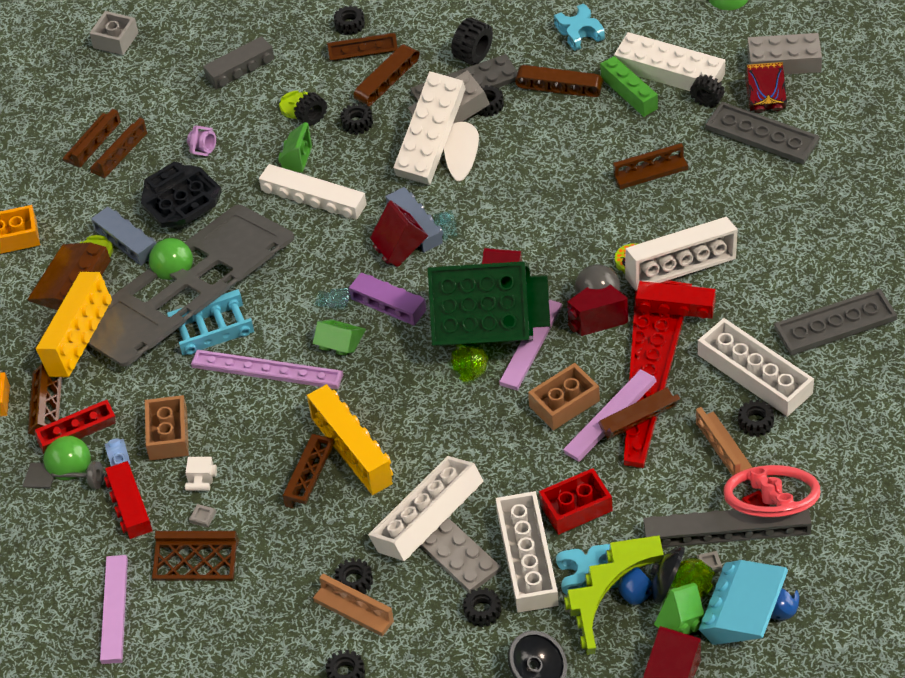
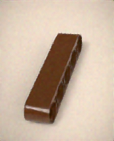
M402 44L355 89L354 99L367 106H371L418 61L419 51Z
M530 65L520 66L515 80V84L523 89L598 97L603 83V78L598 74Z

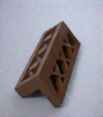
M395 32L327 43L330 60L398 49Z
M111 109L108 114L103 113L63 157V161L81 168L121 123L118 111Z
M139 118L124 131L90 167L91 173L103 178L110 174L147 134L144 119Z
M682 143L613 163L614 179L619 189L688 170ZM678 151L677 155L670 156L673 152ZM661 156L659 160L653 161L656 157ZM644 161L642 165L636 166L638 162ZM627 166L624 170L619 171L620 167Z
M43 363L32 374L28 434L33 436L35 435V429L47 425L45 423L46 417L51 422L59 420L62 377H56V380L52 381ZM48 387L53 390L54 396H51L47 391ZM47 402L51 404L53 411L48 409L46 406Z
M667 387L600 420L598 424L609 440L676 407L680 397L678 394L672 396Z
M316 434L311 435L283 494L285 507L293 508L295 502L307 503L335 443L334 439ZM321 443L327 444L326 448L321 449ZM318 457L320 460L319 463L313 465L316 458ZM311 472L312 478L306 481L308 474ZM302 488L305 490L303 497L299 496Z

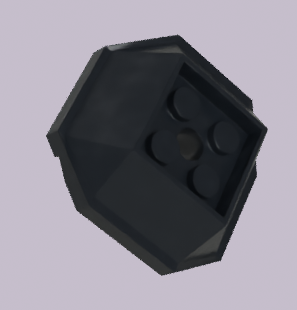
M174 161L144 180L141 206L162 228L170 227L180 230L212 211L213 207L217 205L222 190L201 167L182 165V163Z

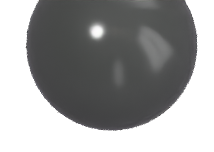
M601 264L590 265L578 274L575 281V293L577 295L587 287L603 289L610 284L620 291V280L617 274L608 266Z

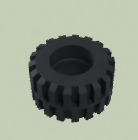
M471 17L463 20L452 39V56L470 65L479 64L491 47L493 39L492 27Z

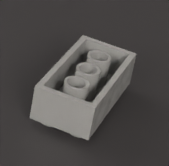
M818 33L748 37L747 53L749 65L783 62L784 74L821 72L822 54Z
M468 70L455 78L463 80L466 90L453 124L463 122L490 105L484 90ZM418 102L408 107L412 117Z

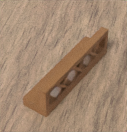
M702 407L697 408L696 424L731 475L734 476L743 470L753 468L714 411L706 414Z
M325 574L320 576L321 588L313 597L314 602L383 637L394 622L392 608Z

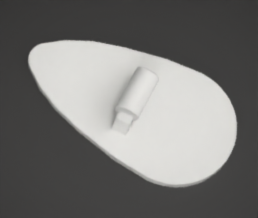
M456 122L452 125L444 147L448 169L456 181H463L472 169L478 150V131L472 124L467 122Z

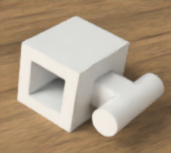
M188 457L186 467L188 483L185 484L186 491H210L213 477L217 475V466L213 465L212 457Z

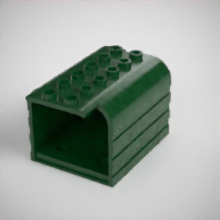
M525 261L427 267L432 346L533 340V328H551L548 275L530 276L529 264Z

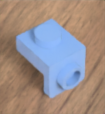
M112 439L105 444L111 466L128 461L130 464L124 439Z

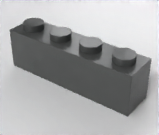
M261 36L204 65L205 78L215 89L225 86L227 83L274 60L273 48Z

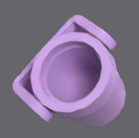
M197 125L193 127V130L187 137L190 153L208 156V153L214 150L216 135L212 131L213 128Z

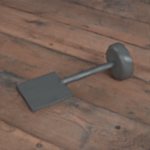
M93 461L89 464L86 473L71 472L64 475L50 474L46 470L44 463H30L22 487L51 488L54 477H86L90 488L99 489L104 479L103 466L100 462Z

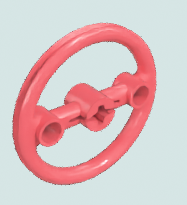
M782 465L758 466L743 470L732 476L724 486V498L728 505L741 513L757 517H784L797 514L813 506L820 497V485L813 475L795 467ZM767 476H787L799 479L809 485L811 492L803 500L795 502L793 501L792 494L782 493L781 479L776 477L767 478ZM749 480L753 488L761 489L763 503L768 505L776 504L777 507H763L744 503L734 496L733 490L740 483Z

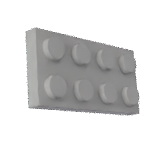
M449 518L420 545L433 560L470 594L471 590H476L501 571V566Z

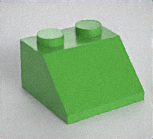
M304 122L290 132L288 139L284 141L283 152L279 154V163H281L282 168L303 173L312 149L307 122Z
M333 319L317 321L313 344L319 345V349L329 351L334 349L337 354L347 355V353L355 351L366 328Z
M691 583L671 589L654 625L658 628L662 626L685 634L697 632L704 616L697 585Z

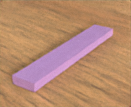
M549 300L550 325L552 327L562 308V303ZM535 327L533 328V340L520 342L500 380V386L518 391L551 328Z
M640 369L563 449L564 453L580 462L605 436L598 422L636 403L657 382L656 378Z
M127 555L106 556L101 664L122 663L128 566Z

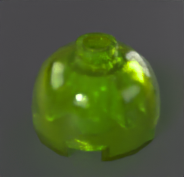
M475 343L456 345V350L451 354L453 370H457L461 375L459 379L463 382H468L480 378L485 373L488 357L485 351Z
M688 558L681 561L672 585L675 589L695 583L701 598L707 595L713 587L711 581L715 573L704 561L697 558Z

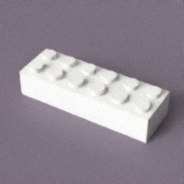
M629 32L614 54L635 75L690 91L694 81L700 75L704 76L706 74L708 77L711 75L713 76L712 79H718V83L722 81L725 75V59Z
M429 71L393 167L396 176L428 185L431 184L466 90L463 80Z
M727 217L628 247L625 251V278L636 291L638 290L639 281L661 283L736 259L738 229Z
M725 318L698 340V355L786 416H789L813 394L814 378Z
M447 456L368 534L378 553L402 561L409 558L483 482L475 464Z
M536 491L496 498L497 515L517 613L559 606L558 591Z

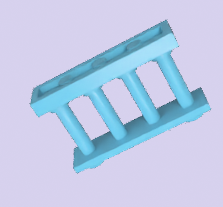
M239 289L222 294L178 328L183 341L179 342L182 356L193 354L196 350H202L241 336H248L254 332L251 318L244 320L239 307L243 306ZM182 308L168 312V317L173 316ZM232 310L237 323L226 326L221 313ZM214 316L219 329L208 332L203 319ZM196 322L201 335L190 338L185 325Z

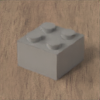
M105 11L89 34L93 48L124 55L137 36L138 28L135 18Z

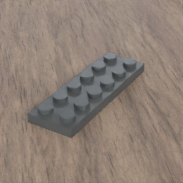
M504 54L445 75L456 78L468 70L480 87L484 88L485 85H488V87L492 85L494 88H499L515 82L517 70L508 56ZM425 83L410 88L416 102L419 101Z
M725 102L720 103L705 124V130L803 165L820 139V136Z
M879 288L774 323V329L791 356L896 321L897 314Z

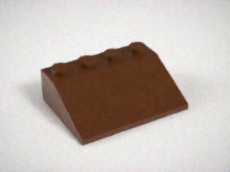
M91 242L63 244L27 300L58 310L80 272H100L102 276L111 262L107 248Z

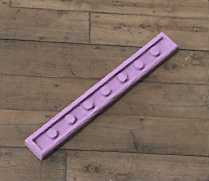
M196 350L191 363L192 368L319 387L327 384L332 389L339 388L343 377V371L204 350Z

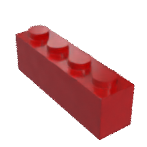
M639 281L636 295V311L713 319L716 289Z
M104 400L35 429V437L44 454L47 446L57 438L75 436L81 439L115 424V414L108 400Z
M128 461L105 468L107 476L104 477L107 488H112L109 494L112 503L117 502L118 506L114 508L117 517H122L123 519L120 522L123 533L127 532L129 539L152 532L149 517Z

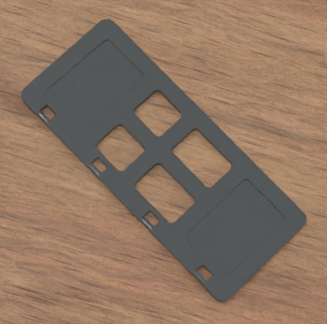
M243 205L231 207L184 242L188 245L191 252L198 250L208 257L188 271L181 269L171 273L170 277L176 281L149 301L143 302L133 295L158 277L150 268L111 296V304L108 306L87 345L120 366L125 367L132 364L144 352L153 348L182 326L190 317L199 313L228 291L231 286L241 281L274 256L273 254L290 244L295 238L293 232ZM217 264H223L232 270L212 285L199 278ZM185 288H190L200 294L171 317L157 310Z

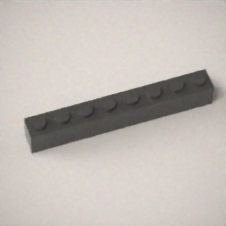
M809 508L800 513L784 517H757L732 509L643 518L645 537L660 535L662 548L811 535L812 526Z

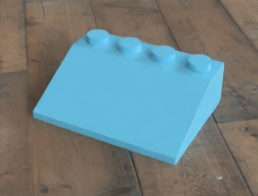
M745 560L726 562L716 583L699 631L713 645L763 638L788 569L786 567Z

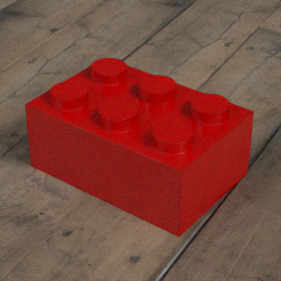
M594 468L539 491L540 507L558 535L613 511L612 496Z

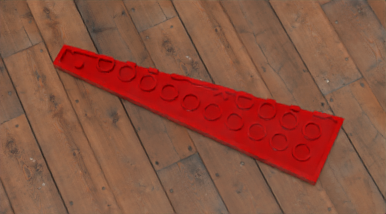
M670 280L661 282L664 284L692 286L689 283ZM636 290L629 381L640 369L654 376L657 381L638 400L640 401L666 388L685 316L636 311ZM658 415L626 431L624 465L644 468Z

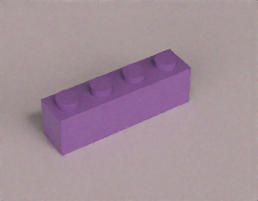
M360 273L349 287L352 300L414 326L426 311L425 299L420 295L407 292L403 288L395 287L371 275Z

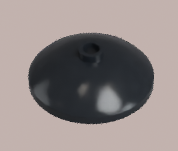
M678 546L666 553L659 564L655 562L650 574L654 575L651 590L653 600L657 605H661L678 571L685 548L682 546Z
M526 631L512 641L508 650V664L514 678L566 677V655L560 644L553 637L541 631Z

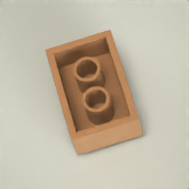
M573 363L529 391V407L554 431L599 402V386L576 363Z
M184 395L145 400L146 449L150 460L189 456L188 417Z

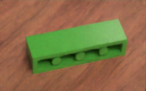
M613 56L600 63L603 80L643 117L658 109V94L619 59Z

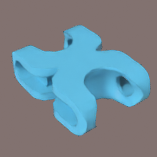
M585 4L577 6L576 16L568 17L562 12L554 15L555 27L562 35H568L567 42L574 51L581 49L580 45L583 37H592L597 42L605 39L603 26L597 19L590 18L591 11Z
M610 544L592 546L587 555L580 549L566 550L557 554L556 563L560 569L576 571L575 574L567 576L562 580L561 588L564 594L567 595L570 589L589 587L586 585L585 574H588L589 566L608 563L606 550H609ZM619 579L611 588L618 587V584L621 579Z

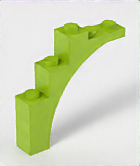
M660 535L610 543L609 550H606L608 563L589 566L588 574H585L586 585L590 587L568 590L567 597H564L565 609L570 610L571 616H576L578 629L582 628L583 636H580L581 648L586 650L587 655L595 654L596 651L592 626L595 613L603 597L619 579L633 568H640L648 564L660 562L664 555Z

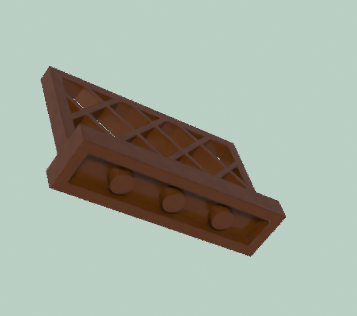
M155 531L156 545L152 573L153 581H234L236 550L239 543L236 531ZM184 547H189L192 552L183 558L178 552ZM204 547H209L212 552L203 558L199 551ZM224 547H232L231 553L226 558L219 553ZM161 548H170L172 550L165 558L160 555ZM177 555L182 561L175 567H172L168 561ZM197 555L202 561L193 568L188 561ZM217 555L222 561L213 568L208 561ZM164 564L171 569L165 575H158V569ZM186 564L191 570L185 575H180L177 570ZM206 564L211 570L206 575H200L197 570ZM224 564L230 568L229 575H220L217 570Z

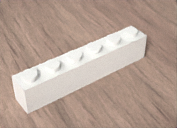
M271 164L266 167L259 178L261 190L265 193H272L281 198L294 200L297 203L311 205L313 208L337 213L346 218L357 220L367 205L365 193Z

